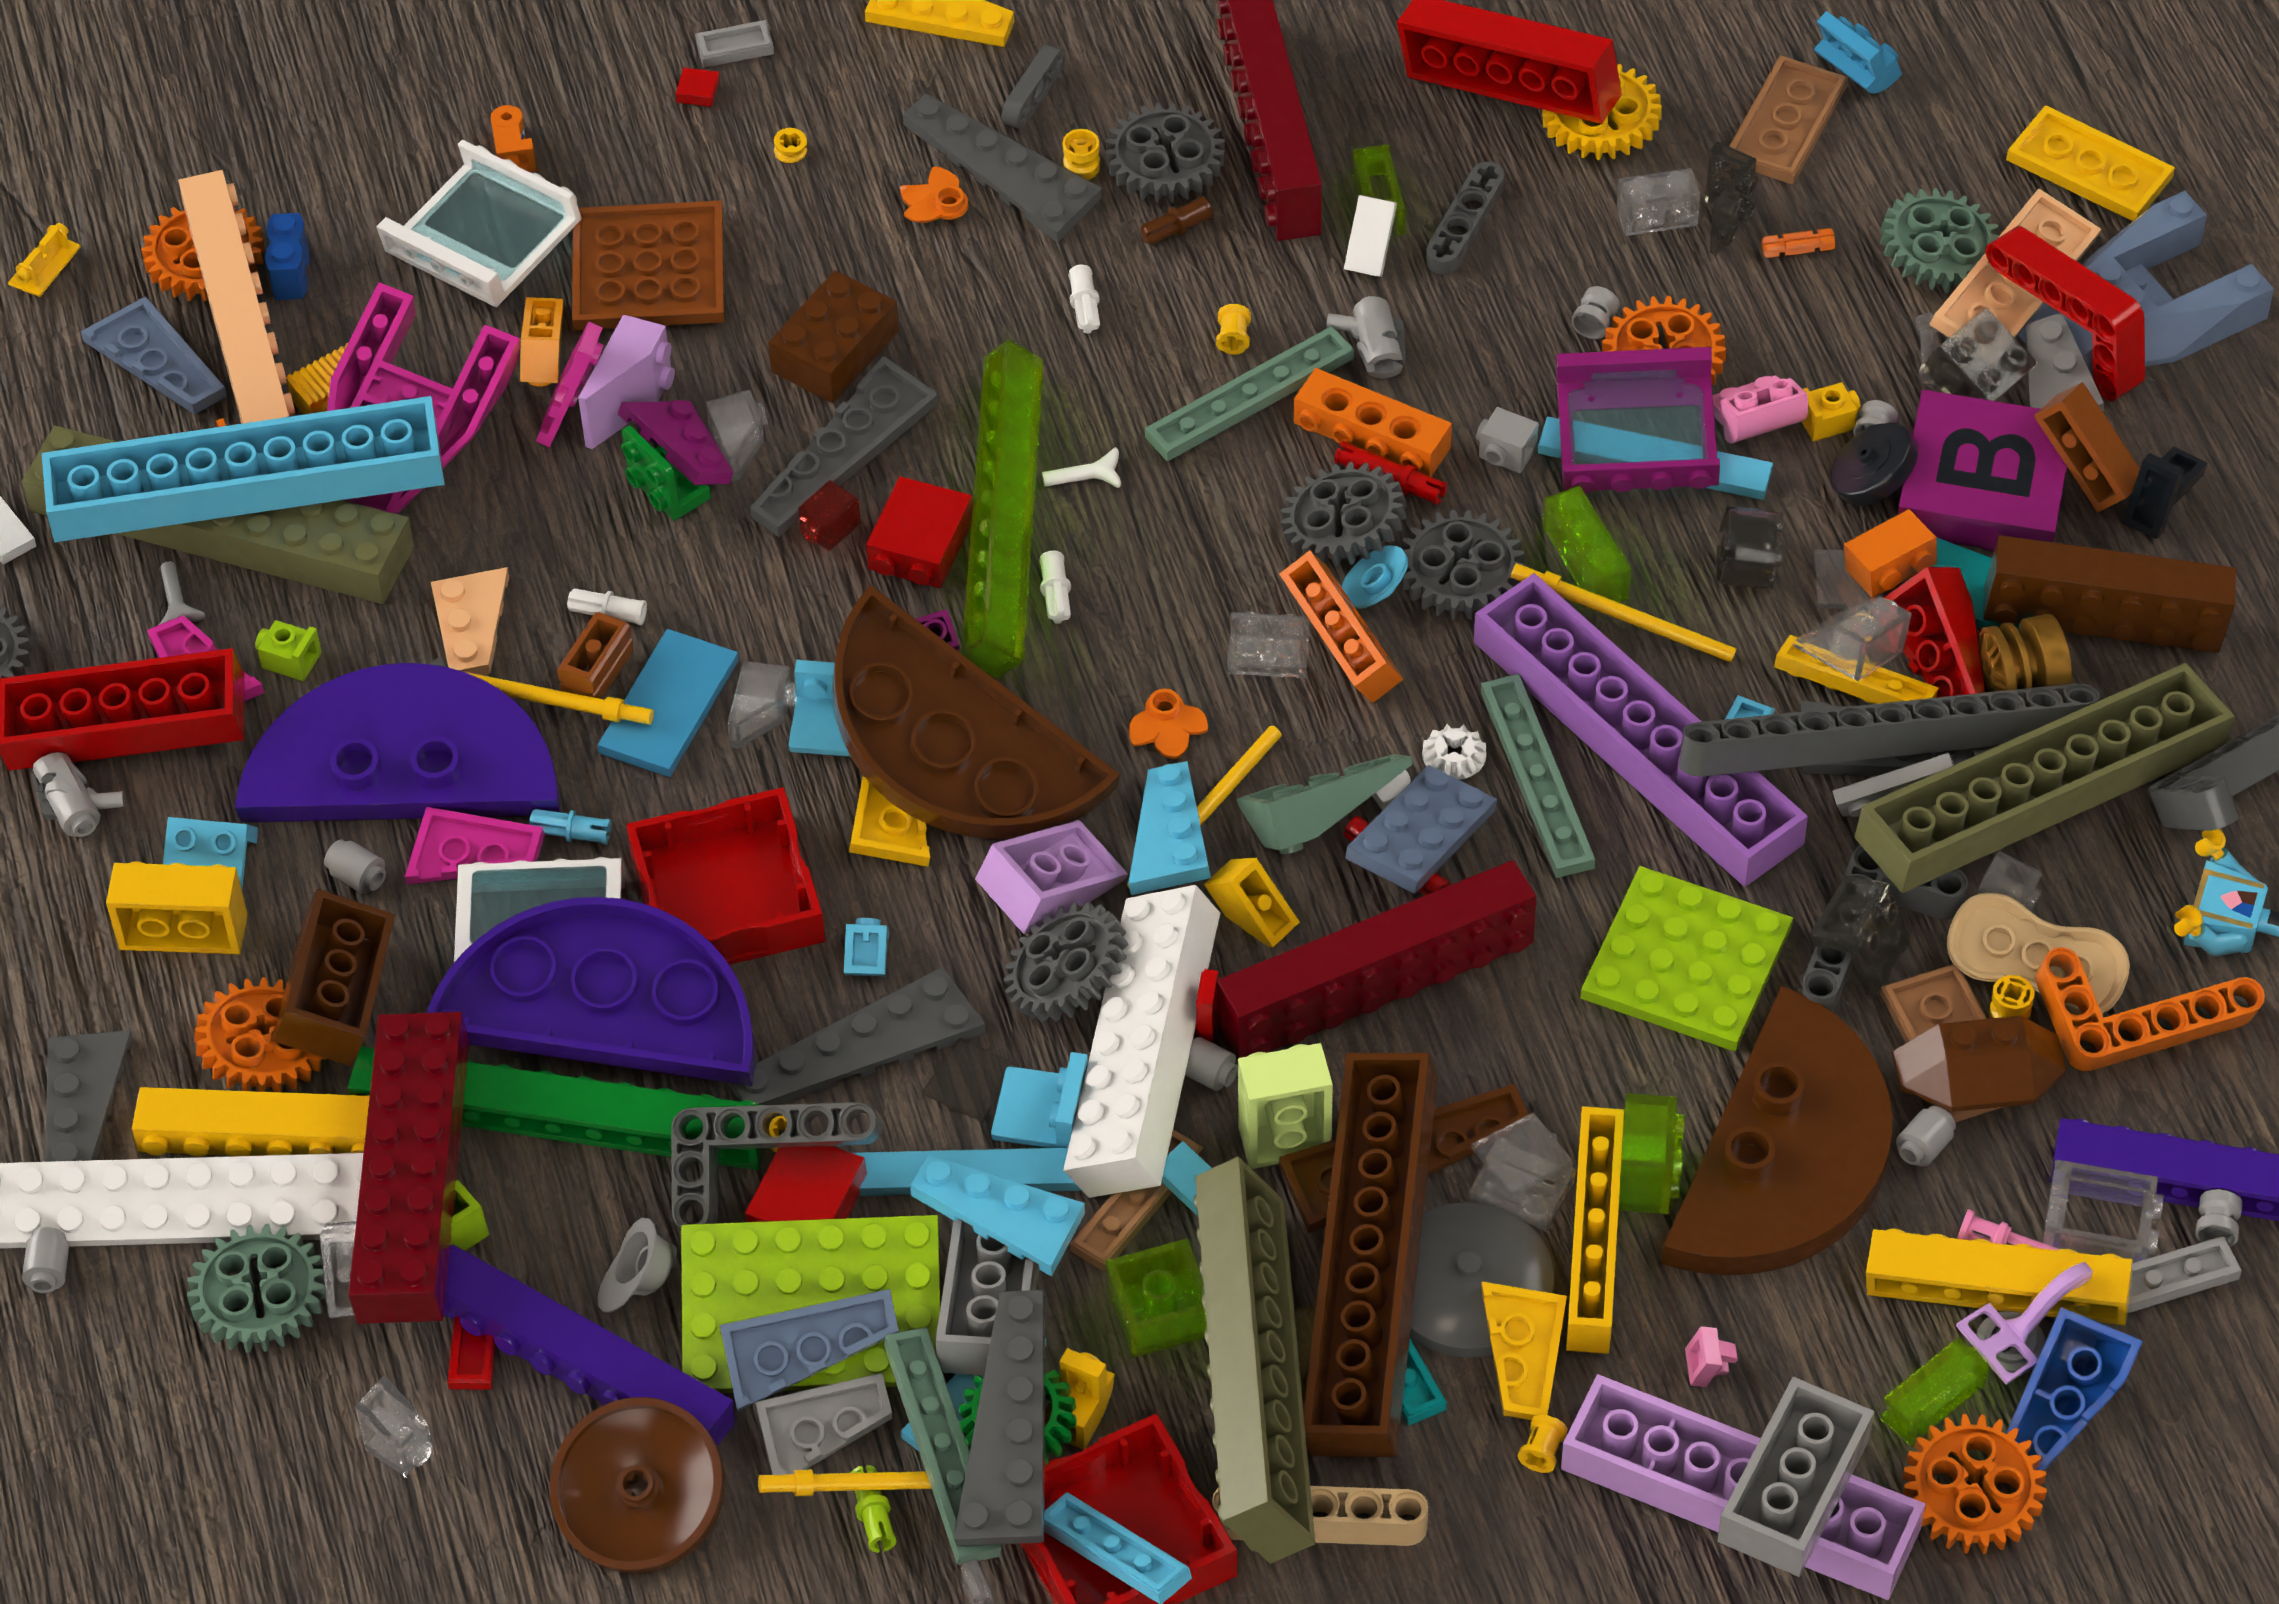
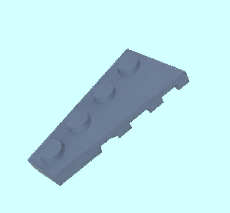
M146 296L81 331L82 339L85 343L194 415L227 397L224 385Z
M890 1289L720 1325L737 1411L739 1412L755 1404L757 1401L776 1394L883 1342L887 1334L898 1333L899 1330Z

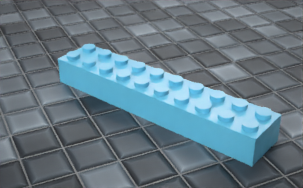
M431 396L41 453L46 513L54 542L445 485L437 424Z

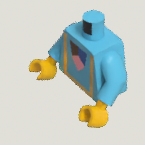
M2220 829L2203 831V839L2196 842L2195 851L2203 857L2211 855V861L2206 860L2194 904L2186 905L2175 913L2176 918L2180 919L2174 925L2175 933L2181 937L2185 936L2184 945L2201 947L2213 957L2238 952H2250L2256 932L2279 937V912L2263 908L2268 891L2266 884L2258 881L2244 869L2226 848L2222 849L2225 846L2226 839Z

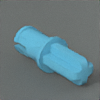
M535 809L532 811L529 825L543 827L546 835L566 837V842L579 839L607 845L610 838L607 832L611 833V819L580 816L573 810L566 814Z

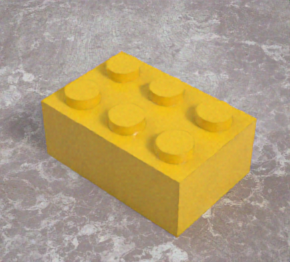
M137 861L114 863L106 905L119 950L241 954L248 914L236 867H227L219 864L211 866H194L182 863H172L170 865L145 864Z

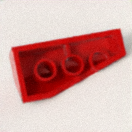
M1926 567L1875 603L1888 640L1894 648H1900L1910 660L1908 666L1914 674H1920L1927 684L1938 687L1936 698L1985 693L1973 602L1959 567Z

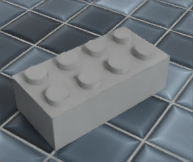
M961 1219L953 1220L936 1334V1353L942 1373L984 1375L999 1294L1003 1291L1036 1290L1039 1264L1027 1257H1024L1022 1260L1009 1253L1008 1246L991 1236L987 1240L976 1234L973 1226Z
M1792 1377L1721 1514L1717 1542L1800 1577L1871 1437L1875 1411L1796 1377Z

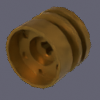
M2052 614L2022 619L2019 624V630L2013 623L2007 622L2002 623L1999 628L1997 626L1984 627L1979 633L1978 644L1982 674L1988 692L2072 684V667L2068 645L2058 620Z

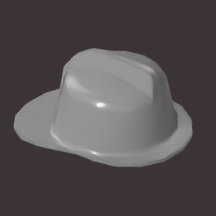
M641 1218L632 1225L623 1240L620 1251L605 1274L597 1297L598 1307L602 1312L611 1313L619 1309L632 1295L646 1296L655 1292L664 1284L669 1276L677 1254V1247L657 1235L655 1224L650 1218Z

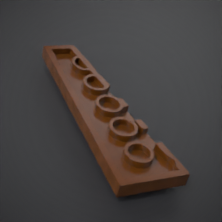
M1515 1084L1434 1109L1427 1176L1529 1127L1530 1116ZM1336 1139L1279 1157L1280 1170L1308 1233L1326 1226Z

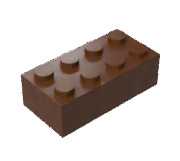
M320 889L316 890L303 918L272 1041L352 1067L366 1038L395 914Z

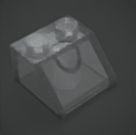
M1878 596L1837 612L1795 639L1794 647L1856 681H1860L1903 652L1912 613L1899 607L1894 601Z

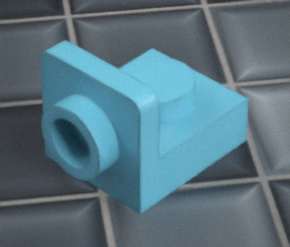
M857 918L856 924H846L844 975L886 977L889 929L887 925H880L881 920Z

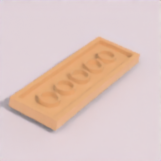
M2038 189L1999 237L2016 226H2021L2078 262L2096 240L2101 228L2041 189ZM1985 253L1935 313L1929 325L1988 364L1994 366L2044 302L1993 269Z

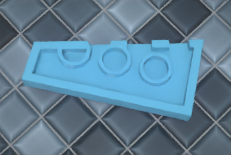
M1187 761L1148 769L1128 882L1131 895L1211 878Z
M931 1155L926 1156L910 1185L911 1196L954 1221L961 1219L973 1226L974 1232L988 1240L991 1236L1008 1246L1009 1253L1022 1260L1024 1257L1031 1259L1039 1264V1270L1051 1277L1085 1215V1203Z

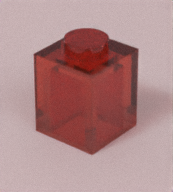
M831 480L798 507L802 535L809 542L818 543L828 551L832 550L861 524L859 499Z

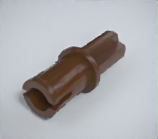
M1203 196L1177 209L1171 207L1167 210V214L1149 221L1140 227L1142 239L1145 243L1152 245L1176 233L1179 236L1184 235L1186 229L1205 220L1212 219V208L1208 200Z

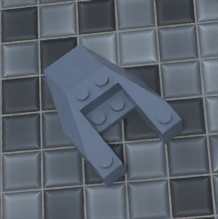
M2186 191L2154 204L2082 263L2089 270L2132 296L2140 304L2145 318V367L2175 362L2268 319L2274 288L2252 264L2174 300L2148 272V269L2196 248L2202 243L2207 214ZM2043 303L2029 323L2060 312ZM2064 316L2088 370L2093 375L2092 333ZM2025 326L2020 332L2019 337L2027 345Z

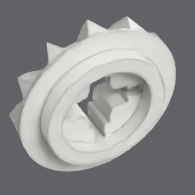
M1447 723L1443 730L1437 731L1433 729L1430 737L1424 740L1423 761L1426 767L1430 765L1458 780L1466 779L1475 775L1483 767L1486 761V743L1481 741L1478 731L1470 732L1464 724L1460 729L1451 728ZM1448 746L1454 749L1461 746L1462 753L1460 755L1457 752L1448 754Z

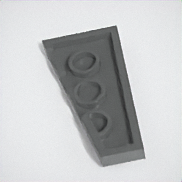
M131 1030L48 1037L45 1162L97 1160L104 1138V1125L107 1117H110L114 1105L113 1096L117 1082H121L124 1072V1059L127 1051H130L133 1042Z

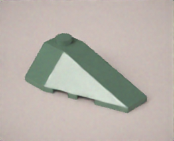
M1392 754L1348 766L1344 769L1345 775L1341 777L1339 773L1324 775L1321 773L1310 776L1309 785L1307 786L1303 784L1287 786L1284 783L1239 797L1237 802L1265 848L1279 850L1280 854H1289L1302 850L1304 848L1303 842L1320 836L1409 768L1413 761L1411 756Z

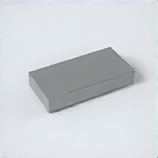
M766 20L695 33L696 45L703 68L774 54V46Z

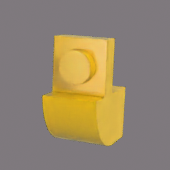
M1067 1348L1059 1361L1060 1382L1069 1384L1071 1389L1069 1397L1075 1399L1077 1406L1075 1411L1072 1412L1076 1416L1077 1425L1069 1429L1072 1434V1440L1068 1444L1084 1450L1105 1413L1112 1393L1115 1374L1107 1371L1106 1364L1102 1363L1096 1356L1086 1352L1078 1353ZM1049 1403L1045 1410V1426L1052 1413L1051 1403Z

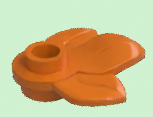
M933 166L929 174L928 184L900 186L902 200L909 207L904 212V217L911 221L927 223L939 218L952 220L963 216L968 210V198L963 190L959 188L958 177L944 168Z
M1159 689L1154 691L1147 699L1145 710L1132 718L1129 727V738L1131 744L1135 747L1154 743L1156 750L1162 756L1178 759L1187 751L1189 735H1199L1208 732V722L1205 714L1199 708L1185 705L1182 698L1175 691Z

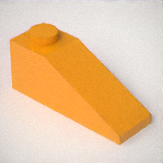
M526 297L521 333L520 382H528L530 385L537 387L558 383L564 299Z

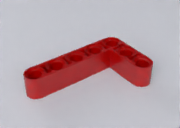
M2016 226L1986 246V257L1993 269L2092 333L2093 380L2103 398L2108 401H2115L2145 381V318L2140 304L2132 296L2021 226Z

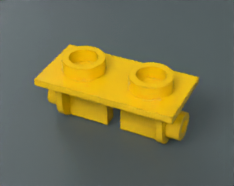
M62 223L50 225L47 228V234L39 242L38 247L33 249L23 263H19L16 266V273L9 280L8 285L41 297L81 248V244L68 240L67 234L69 230Z

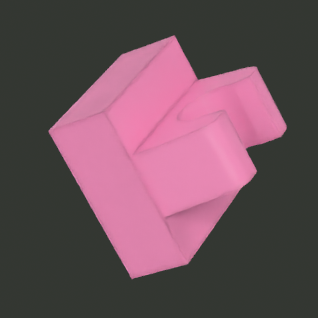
M1701 1326L1685 1348L1690 1386L1707 1387L1715 1375H1727L1729 1373L1728 1362L1736 1363L1738 1361L1736 1345L1719 1340L1717 1328Z

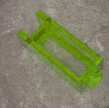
M1389 144L1352 149V176L1357 196L1362 195L1374 198L1369 176L1384 174L1390 199L1385 200L1397 203L1395 212L1396 230L1398 236L1405 235L1406 208L1400 193Z
M1956 1338L1884 1397V1402L1890 1408L1881 1415V1420L1908 1445L1913 1447L1916 1436L1919 1433L1922 1435L1926 1434L1931 1425L1935 1426L1977 1392L1978 1388H1985L1989 1364L1974 1347H1968L1960 1338Z

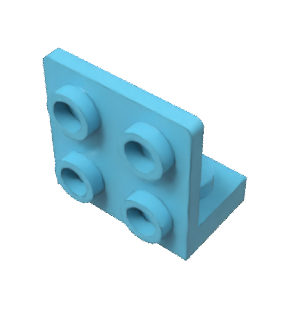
M796 660L794 675L797 698L788 743L790 752L851 757L842 740L833 706L832 682L834 662Z
M168 817L163 864L182 863L194 866L219 864L227 867H236L242 889L247 843L257 844L258 827L248 824Z
M1071 1052L1068 1067H1061L1059 1073L1007 1067L991 1130L992 1139L1046 1148H1068L1087 1070V1054Z

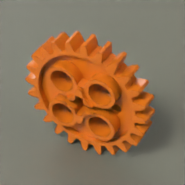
M233 206L234 214L242 213L247 234L241 236L242 243L250 242L255 264L248 265L250 273L258 272L256 264H263L262 253L265 252L261 227L257 226L254 216L247 217L245 208L235 212V207ZM172 207V217L158 216L160 226L150 225L151 235L143 237L145 247H142L141 250L146 273H150L153 284L159 282L162 292L171 288L174 298L178 297L182 292H186L188 301H191L195 294H201L203 301H207L208 296L185 210L180 212Z
M1652 296L1649 306H1645L1640 300H1637L1636 311L1624 307L1623 318L1614 316L1612 318V327H1606L1605 340H1602V352L1662 349L1661 344H1659V332L1657 330V325H1659L1663 329L1665 349L1711 347L1712 385L1716 384V374H1722L1723 362L1726 361L1725 335L1720 334V323L1712 324L1711 312L1700 316V304L1694 305L1691 309L1686 308L1685 298L1678 305L1672 304L1671 296L1666 297L1664 304H1659L1655 296Z
M262 977L259 986H253L252 982L247 978L244 981V988L240 990L230 983L228 984V995L216 991L214 993V1003L205 1001L203 1014L197 1015V1027L195 1028L194 1037L196 1056L202 1057L203 1069L212 1068V1079L214 1081L226 1076L227 1089L239 1083L242 1084V1091H249L251 1087H257V1092H265L266 1087H272L274 1092H281V1085L284 1084L292 1090H297V1078L309 1083L311 1081V1070L321 1071L322 1059L326 1058L272 1041L285 992L282 979H279L275 986L271 987L268 986L266 977Z
M1967 1414L1962 1415L1960 1426H1955L1947 1417L1944 1420L1943 1432L1931 1425L1927 1434L1929 1440L1918 1437L1915 1444L1918 1452H1908L1906 1462L1910 1466L1904 1467L1902 1479L1908 1481V1483L1904 1484L1902 1493L1905 1496L1913 1497V1499L1925 1503L1921 1527L1928 1524L1932 1525L1930 1539L1932 1540L1942 1533L1946 1535V1548L1948 1549L1958 1540L1962 1541L1963 1552L1968 1554L1972 1543H1978L1982 1554L1987 1553L1988 1545L1991 1541L2000 1550H2004L2006 1536L2018 1543L2022 1535L2020 1527L2031 1531L2034 1525L2032 1516L2040 1517L2043 1505L2038 1501L2045 1500L2047 1489L2040 1486L2045 1482L2046 1471L2035 1470L2040 1466L2041 1455H2027L2031 1449L2032 1442L2027 1440L2018 1444L2016 1439L2019 1429L2014 1428L2007 1434L2001 1432L2003 1427V1420L2001 1419L1991 1428L1987 1426L1986 1417L1983 1414L1980 1415L1977 1425H1971ZM1980 1450L1987 1455L1988 1459L1978 1461L1972 1459L1967 1452ZM1949 1455H1954V1456H1956V1458L1959 1460V1463H1958L1955 1459H1953V1458H1951V1457H1948V1456H1949ZM1943 1473L1949 1475L1954 1482L1940 1484L1934 1480L1933 1476ZM2007 1483L2013 1486L2016 1492L2004 1494L1997 1490L1995 1485ZM1990 1505L1993 1506L1995 1509L2000 1510V1512L1995 1513L1990 1508ZM1973 1507L1980 1511L1981 1516L1970 1518L1965 1516L1960 1509Z

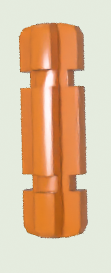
M1823 228L1817 229V233L1814 234L1812 230L1784 233L1782 238H1778L1777 234L1764 236L1761 241V249L1765 258L1780 257V253H1784V256L1813 253L1815 248H1819L1820 252L1833 250L1836 240L1833 229Z

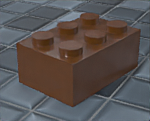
M834 270L768 342L771 372L834 403L898 333L897 301Z

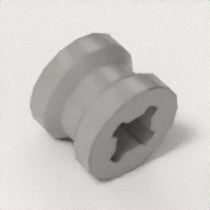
M1880 400L1867 401L1861 408L1860 419L1856 422L1853 434L1856 436L1863 430L1877 424L1897 423L1899 418L1898 412L1886 402Z

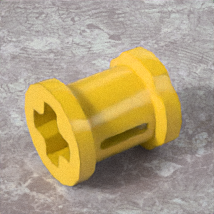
M1225 305L1218 311V322L1221 325V330L1216 336V346L1220 351L1230 355L1244 353L1250 346L1247 326L1251 323V312L1243 305Z
M1538 1414L1533 1416L1531 1420V1434L1527 1444L1520 1448L1518 1459L1528 1469L1540 1473H1549L1556 1466L1555 1454L1559 1443L1565 1440L1568 1428L1557 1418Z

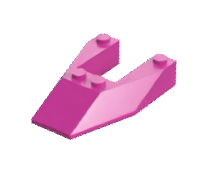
M378 282L331 377L327 411L431 396L437 424L442 468H444L473 439L504 392L520 359V338L484 324L452 389L392 365L416 315L414 296ZM423 488L346 499L344 501L399 514Z

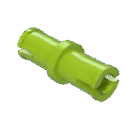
M866 1465L867 1473L877 1472L874 1466ZM859 1466L850 1473H864L863 1467ZM881 1490L854 1491L857 1499L855 1512L857 1518L864 1524L869 1549L879 1553V1540L881 1541L883 1552L892 1549L896 1545L897 1540L888 1516L891 1510L888 1498L882 1495Z

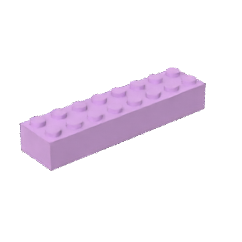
M1597 1374L1563 1442L1561 1470L1719 1532L1721 1514L1761 1438ZM1851 1475L1805 1567L1889 1601L1921 1530L1925 1503Z

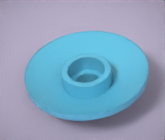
M1389 545L1382 547V552L1374 550L1369 553V559H1360L1349 571L1343 581L1342 588L1356 609L1372 606L1382 599L1389 597L1394 592L1408 567V557L1400 547Z

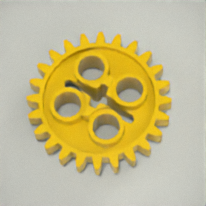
M1618 64L1622 96L1602 124L1542 110L1543 128H1547L1548 138L1556 137L1557 147L1567 144V153L1571 154L1577 149L1581 150V158H1585L1590 152H1593L1597 160L1601 159L1603 153H1608L1612 159H1615L1616 151L1619 150L1628 156L1630 155L1631 145L1642 149L1643 139L1651 141L1653 139V131L1659 130V120L1662 119V105L1660 94H1656V85H1647L1646 75L1636 78V69L1634 68L1626 73L1622 72V64Z

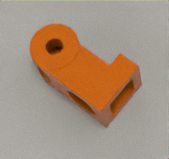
M503 105L493 110L490 119L497 157L503 160L509 159L518 167L530 173L537 172L532 138L525 139L526 134L521 110L513 105Z

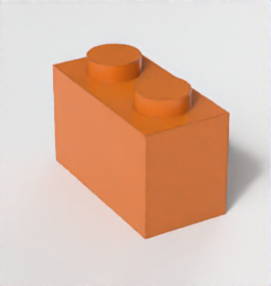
M1908 509L1844 543L1845 570L1871 598H1874L1885 591L1894 589L1898 584L1915 576L1926 567L1937 564L1936 536Z

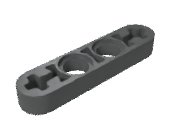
M1490 161L1476 164L1471 170L1427 244L1426 265L1430 271L1444 275L1454 272L1459 267L1503 192L1505 173L1499 164ZM1488 178H1490L1485 185V190L1482 189V181L1485 182ZM1468 201H1478L1483 206L1472 210L1466 208L1463 204ZM1453 226H1462L1468 231L1462 235H1455L1448 230ZM1446 246H1448L1449 255L1445 254L1442 258H1440L1444 254Z

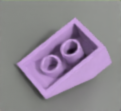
M627 315L622 316L578 397L585 447L595 448L630 423L625 422L618 415L621 402H658L664 390L670 389L674 380L675 370L670 364L671 343H668L666 326Z
M1080 820L992 844L975 880L1021 932L1025 934L1032 932L1030 928L1032 924L1038 927L1044 925V915L1047 914L1051 919L1055 918L1059 907H1062L1068 913L1073 903L1083 907L1087 902L1093 901L1126 880L1128 873Z

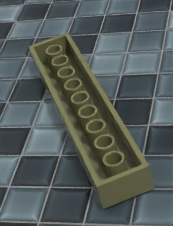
M54 425L21 481L29 511L47 516L41 453L117 441ZM344 500L115 533L380 604L385 603L414 548L409 517Z
M2184 663L1863 805L1854 838L1899 891L1904 893L2194 762L2227 743L2235 716L2196 673Z
M1238 1156L1195 1176L1197 1195L1194 1196V1203L1199 1218L1197 1238L1201 1245L1202 1256L1199 1269L1204 1282L1202 1304L1207 1320V1329L1204 1335L1209 1347L1210 1363L1207 1365V1372L1212 1384L1213 1398L1210 1399V1408L1214 1415L1215 1433L1212 1439L1217 1451L1218 1469L1215 1471V1476L1220 1487L1221 1504L1218 1506V1514L1221 1522L1227 1529H1232L1245 1541L1250 1550L1256 1551L1271 1564L1315 1545V1533L1284 1200Z

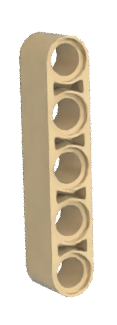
M1310 1486L1313 1513L1325 1512L1328 1514L1325 1517L1313 1516L1315 1543L1410 1546L1421 1542L1426 1536L1428 1503L1425 1497L1417 1491L1410 1489ZM1218 1487L1212 1497V1508L1220 1520L1218 1506L1221 1504L1220 1487ZM1366 1513L1372 1517L1361 1519L1356 1517V1515ZM1403 1515H1412L1416 1517V1519L1407 1521L1401 1519L1400 1517ZM1223 1525L1231 1540H1243L1232 1529L1229 1530Z

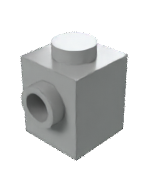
M1496 407L1489 420L1483 419L1477 430L1476 440L1480 441L1479 458L1493 465L1502 466L1521 474L1537 449L1539 423Z

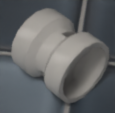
M1600 286L1588 288L1581 299V306H1578L1571 317V324L1574 330L1588 339L1598 340L1603 338L1606 327H1610V320L1616 316L1620 308L1618 297L1610 290Z
M2221 1189L2209 1190L2201 1195L2198 1211L2202 1217L2197 1220L2195 1236L2200 1243L2221 1236L2225 1237L2229 1247L2237 1243L2240 1227L2236 1221L2241 1217L2243 1204L2241 1198L2235 1193Z

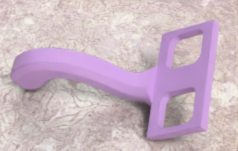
M2082 1262L2063 1271L2034 1298L2025 1312L2015 1319L2004 1320L1989 1302L1958 1322L1956 1327L2007 1385L2036 1366L2038 1358L2026 1346L2027 1336L2063 1296L2087 1283L2093 1274V1270L2086 1262ZM1982 1314L1988 1315L1999 1328V1332L1986 1340L1979 1339L1968 1325L1969 1322ZM2009 1347H2015L2027 1361L2025 1366L2014 1373L2006 1371L1996 1358V1355Z

